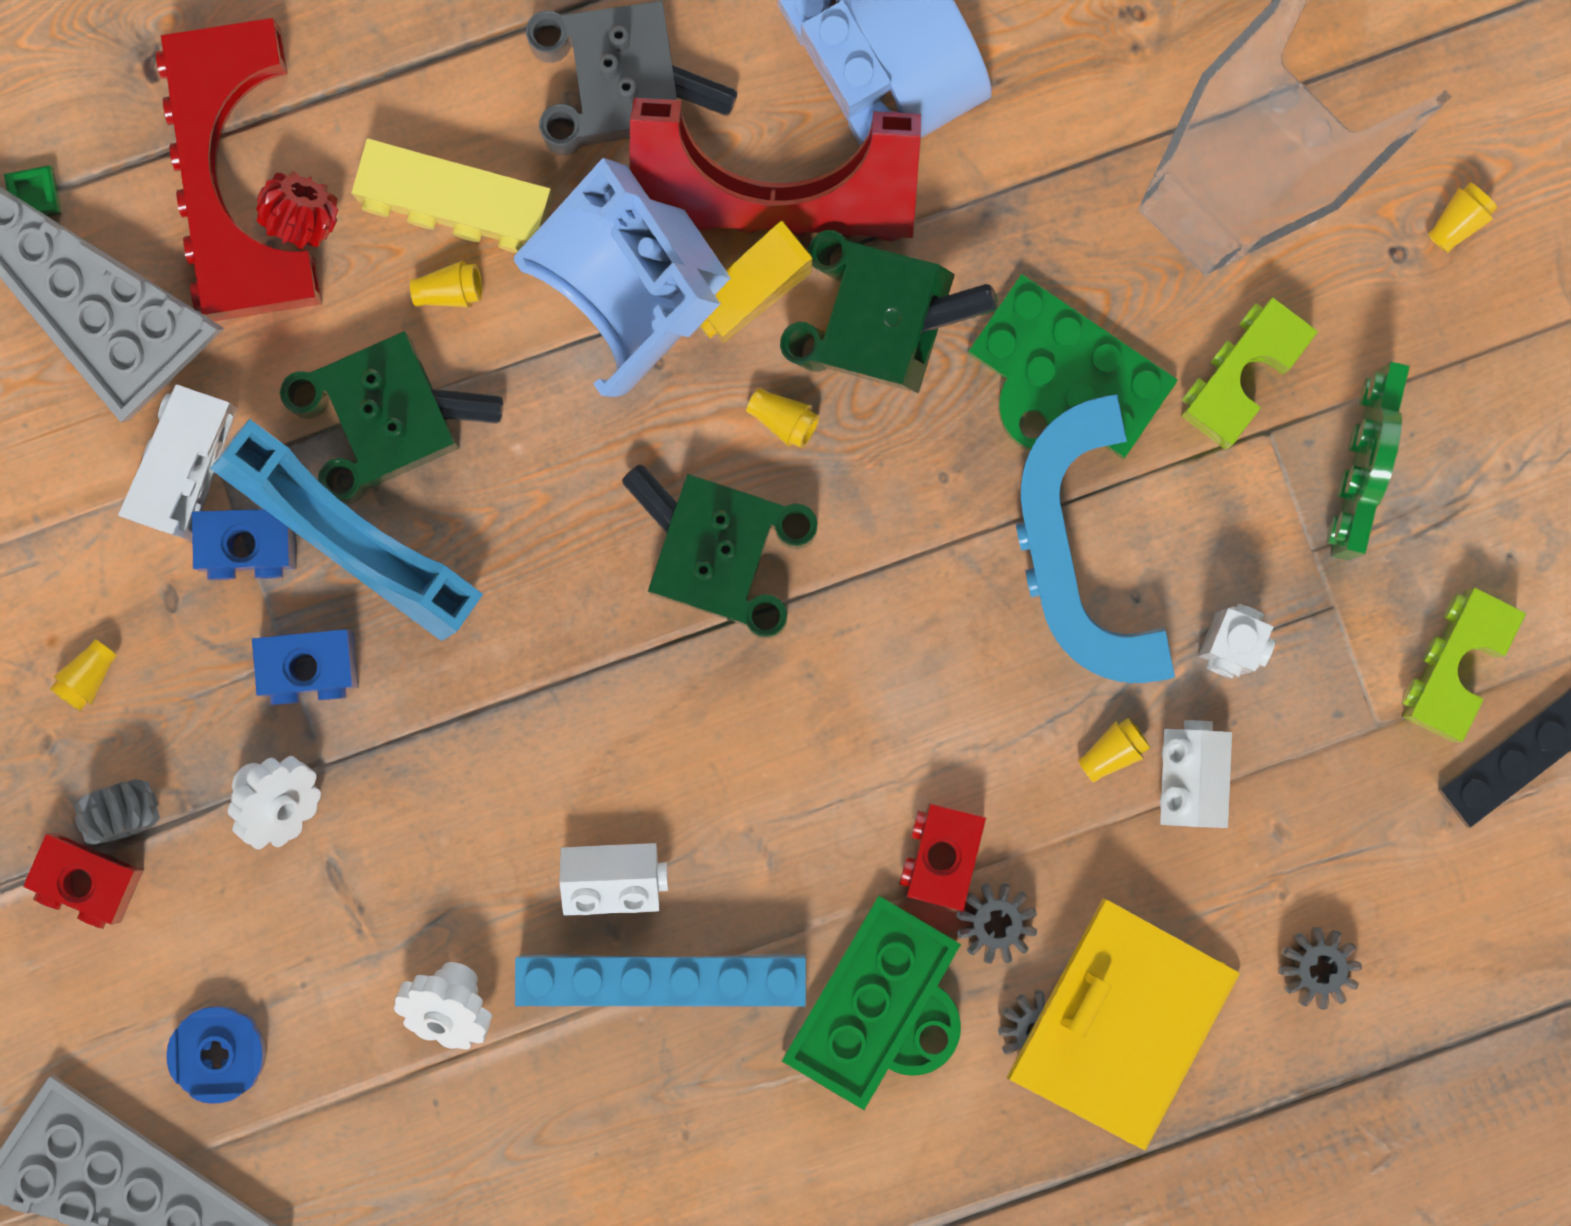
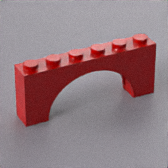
M274 18L160 35L162 50L156 51V63L160 78L167 79L169 96L163 97V110L167 124L174 125L176 143H170L169 150L174 171H181L183 189L176 191V198L180 216L188 218L190 235L183 237V245L188 264L195 265L197 282L190 283V293L194 309L196 311L201 310V313L212 321H220L322 305L315 257L309 251L296 252L274 249L261 244L245 234L231 217L224 203L218 182V147L222 131L230 114L237 104L255 87L275 77L288 74L281 28Z
M634 98L630 117L629 169L649 199L685 210L698 230L718 227L735 228L743 233H754L759 230H771L779 222L783 221L794 236L834 230L847 238L859 235L876 236L885 241H896L901 238L913 239L921 142V114L873 111L872 122L865 140L858 150L843 164L830 172L812 179L799 182L772 183L737 175L710 159L698 147L687 129L682 112V100Z

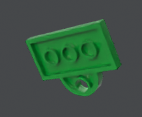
M1023 274L1017 279L967 353L1006 380L998 401L999 418L1007 435L1017 445L1028 451H1031L1038 438H1029L1021 432L1019 421L1024 414L1029 412L1040 414L1044 418L1047 428L1052 421L1074 406L1093 399L1117 394L1127 442L1104 447L1124 460L1178 381L1168 372Z
M1391 361L1378 371H1375L1372 378L1366 377L1363 383L1359 405L1366 406L1361 424L1355 423L1348 445V451L1355 452L1352 467L1350 470L1344 469L1337 492V497L1344 498L1340 515L1332 517L1327 533L1326 542L1333 544L1330 555L1332 557L1349 561L1366 554L1376 508L1384 497L1397 457L1402 430V414L1399 410L1410 368L1409 365Z
M878 895L781 1062L862 1110L866 1109L888 1069L907 1076H919L937 1070L951 1058L958 1046L961 1034V1021L958 1010L951 997L938 984L962 944ZM932 1025L943 1028L947 1034L945 1047L935 1053L925 1051L919 1043L921 1032L926 1027Z

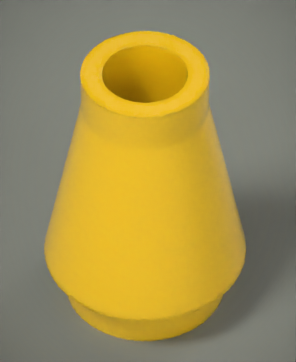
M1469 182L1463 190L1461 188L1456 190L1437 223L1427 236L1448 254L1460 242L1493 220L1491 214L1498 206L1479 187Z
M460 261L425 276L412 278L410 280V294L413 304L416 307L424 305L472 307L473 302L482 301L483 284L478 266L475 263L466 265L464 261Z
M761 387L752 395L746 408L747 413L757 418L788 447L794 444L799 448H803L813 436L820 420V415L812 411V405L770 393Z
M94 639L83 652L53 676L56 681L49 690L81 712L87 703L93 704L106 674L117 655L104 644Z
M1128 717L1121 723L1116 720L1088 752L1077 761L1089 779L1095 783L1104 776L1143 760L1144 756L1142 754L1148 751L1151 746L1139 728Z

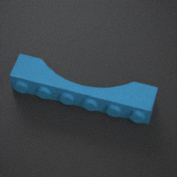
M251 419L237 431L210 468L440 641L445 640L460 629L483 595V593L447 566L408 548L356 514L326 489L301 464L287 446Z
M520 954L515 957V1006H806V955L758 954L648 957Z

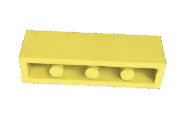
M371 139L366 140L351 192L355 199L362 203L361 209L368 213L389 217L390 211L408 215L407 222L415 226L434 230L435 224L438 223L454 228L453 235L474 242H480L481 236L499 240V248L513 253H517L548 219L554 199L550 188Z

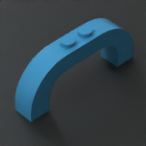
M1116 394L1086 401L1072 407L1052 421L1038 437L1028 455L1022 474L1021 505L1024 521L1016 523L1021 551L1030 549L1034 568L1025 570L1031 598L1040 596L1047 624L1062 649L1082 667L1106 679L1125 683H1148L1175 678L1165 628L1122 634L1109 631L1090 618L1080 599L1060 502L1062 478L1067 468L1076 458L1095 448L1127 442Z

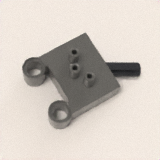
M663 1L560 15L553 11H541L532 16L526 26V37L531 51L537 59L545 63H555L566 57L571 47L574 50L583 113L578 114L573 107L566 104H555L549 106L542 113L539 120V129L545 145L558 155L574 153L584 145L630 139V117L634 98L677 100L678 97L724 116H729L735 106L738 93L735 89L672 65ZM545 28H555L561 32V37L555 45L549 47L542 46L536 42L539 32ZM568 120L575 125L572 135L563 140L553 138L550 135L551 126L556 121Z

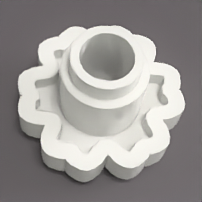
M294 756L285 758L281 763L275 758H268L261 764L250 763L243 766L234 776L232 782V802L228 808V815L235 820L233 832L242 841L258 850L265 847L269 842L275 847H281L288 840L297 837L302 831V821L312 818L317 811V803L321 797V791L314 786L317 777L316 773L306 764L298 761Z
M456 962L445 963L433 976L416 975L413 982H403L395 998L394 1011L405 1017L403 1024L406 1028L415 1032L424 1040L436 1039L446 1048L469 1049L472 1043H483L491 1026L490 1021L492 1019V1014L481 1007L483 999L477 995L478 987L476 984L478 977L476 973L469 967Z

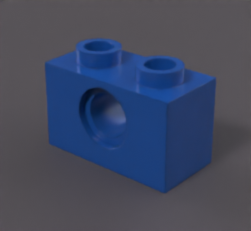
M266 510L192 512L193 569L207 572V580L236 579V571L254 570V576L257 579L283 578V569H296L295 532ZM249 532L254 536L255 549L248 557L239 558L234 552V542L240 534Z
M345 629L252 638L256 696H270L271 705L299 703V694L317 692L318 700L347 698L346 689L359 688L354 631ZM311 655L317 662V672L311 680L303 682L295 674V664L300 657Z

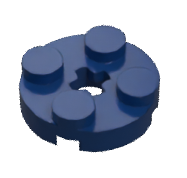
M210 1006L193 1012L180 1023L169 1039L166 1058L171 1077L176 1084H179L184 1091L190 1094L189 1096L203 1103L218 1104L236 1099L255 1085L264 1067L266 1051L262 1034L252 1017L242 1014L231 1007ZM213 1041L221 1042V1047L228 1049L229 1058L222 1060L221 1068H214L213 1061L204 1058V1050L211 1049Z

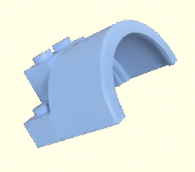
M777 0L781 13L800 45L805 47L846 117L848 127L859 146H861L867 136L872 122L873 111L894 112L889 110L880 101L888 91H891L899 109L896 113L921 114V138L990 99L992 96L991 82L983 58L954 0H836L837 4L833 6L832 0Z
M605 158L600 160L514 256V261L521 272L544 281L566 296L591 320L606 340L615 358L617 371L609 380L598 379L593 384L600 395L607 397H618L628 393L681 336L690 337L720 305L715 295L731 279L685 210L649 199L627 165Z

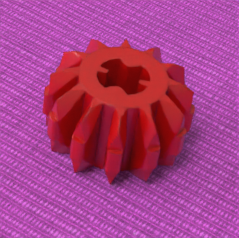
M292 171L289 175L276 172L272 180H267L265 187H262L257 198L258 205L256 211L258 215L256 222L266 227V235L279 237L282 239L283 244L286 242L294 243L299 249H303L306 244L311 247H319L322 240L327 239L329 233L333 232L338 220L336 218L339 211L336 207L338 198L327 192L328 185L317 184L312 181L311 176L304 178L295 171Z

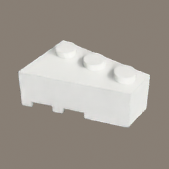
M176 384L172 394L167 393L162 400L158 413L160 421L153 437L146 445L142 462L118 516L192 541V512L202 511L215 475V472L210 468L224 450L238 408L229 402Z

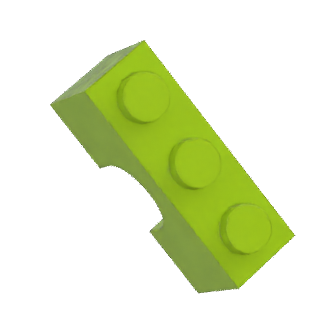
M1273 297L1264 307L1258 303L1252 306L1239 323V326L1246 331L1234 345L1228 340L1224 343L1210 362L1217 368L1207 382L1198 378L1182 399L1188 407L1181 417L1225 450L1235 443L1261 408L1249 399L1242 390L1240 376L1244 366L1253 362H1261L1284 375L1291 369L1318 333L1316 329Z
M1475 587L1465 590L1463 595L1456 593L1444 614V619L1448 620L1449 623L1442 637L1435 636L1423 656V661L1428 663L1421 680L1414 678L1403 696L1402 704L1406 705L1407 708L1402 717L1453 743L1463 742L1484 699L1463 687L1458 677L1459 662L1463 655L1471 649L1480 650L1494 658L1506 656L1527 613Z

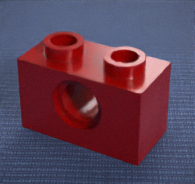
M928 803L926 812L918 810L911 838L919 840L915 859L906 857L899 885L907 886L906 897L963 911L986 817ZM937 842H947L954 850V860L945 869H935L928 861V851Z
M59 833L45 834L23 887L35 892L34 901L56 910H60L62 904L79 911L77 919L104 929L106 923L110 925L121 923L144 870ZM80 869L86 871L92 880L91 889L85 896L77 894L72 887L73 875Z

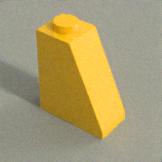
M783 221L774 226L726 270L731 279L715 295L720 305L699 328L709 339L717 335L725 343L812 273V257Z

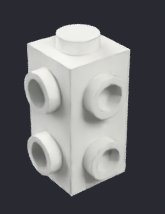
M1242 604L1216 612L1198 654V657L1208 660L1206 669L1233 679L1234 676L1240 677V674L1255 672L1256 668L1258 669L1260 665L1265 667L1276 643V640L1269 638L1274 626L1262 622L1265 614Z
M1184 720V729H1164L1160 825L1228 828L1232 732L1213 731V721Z
M657 843L561 847L560 891L563 915L659 911V892L668 891L667 862L658 863Z

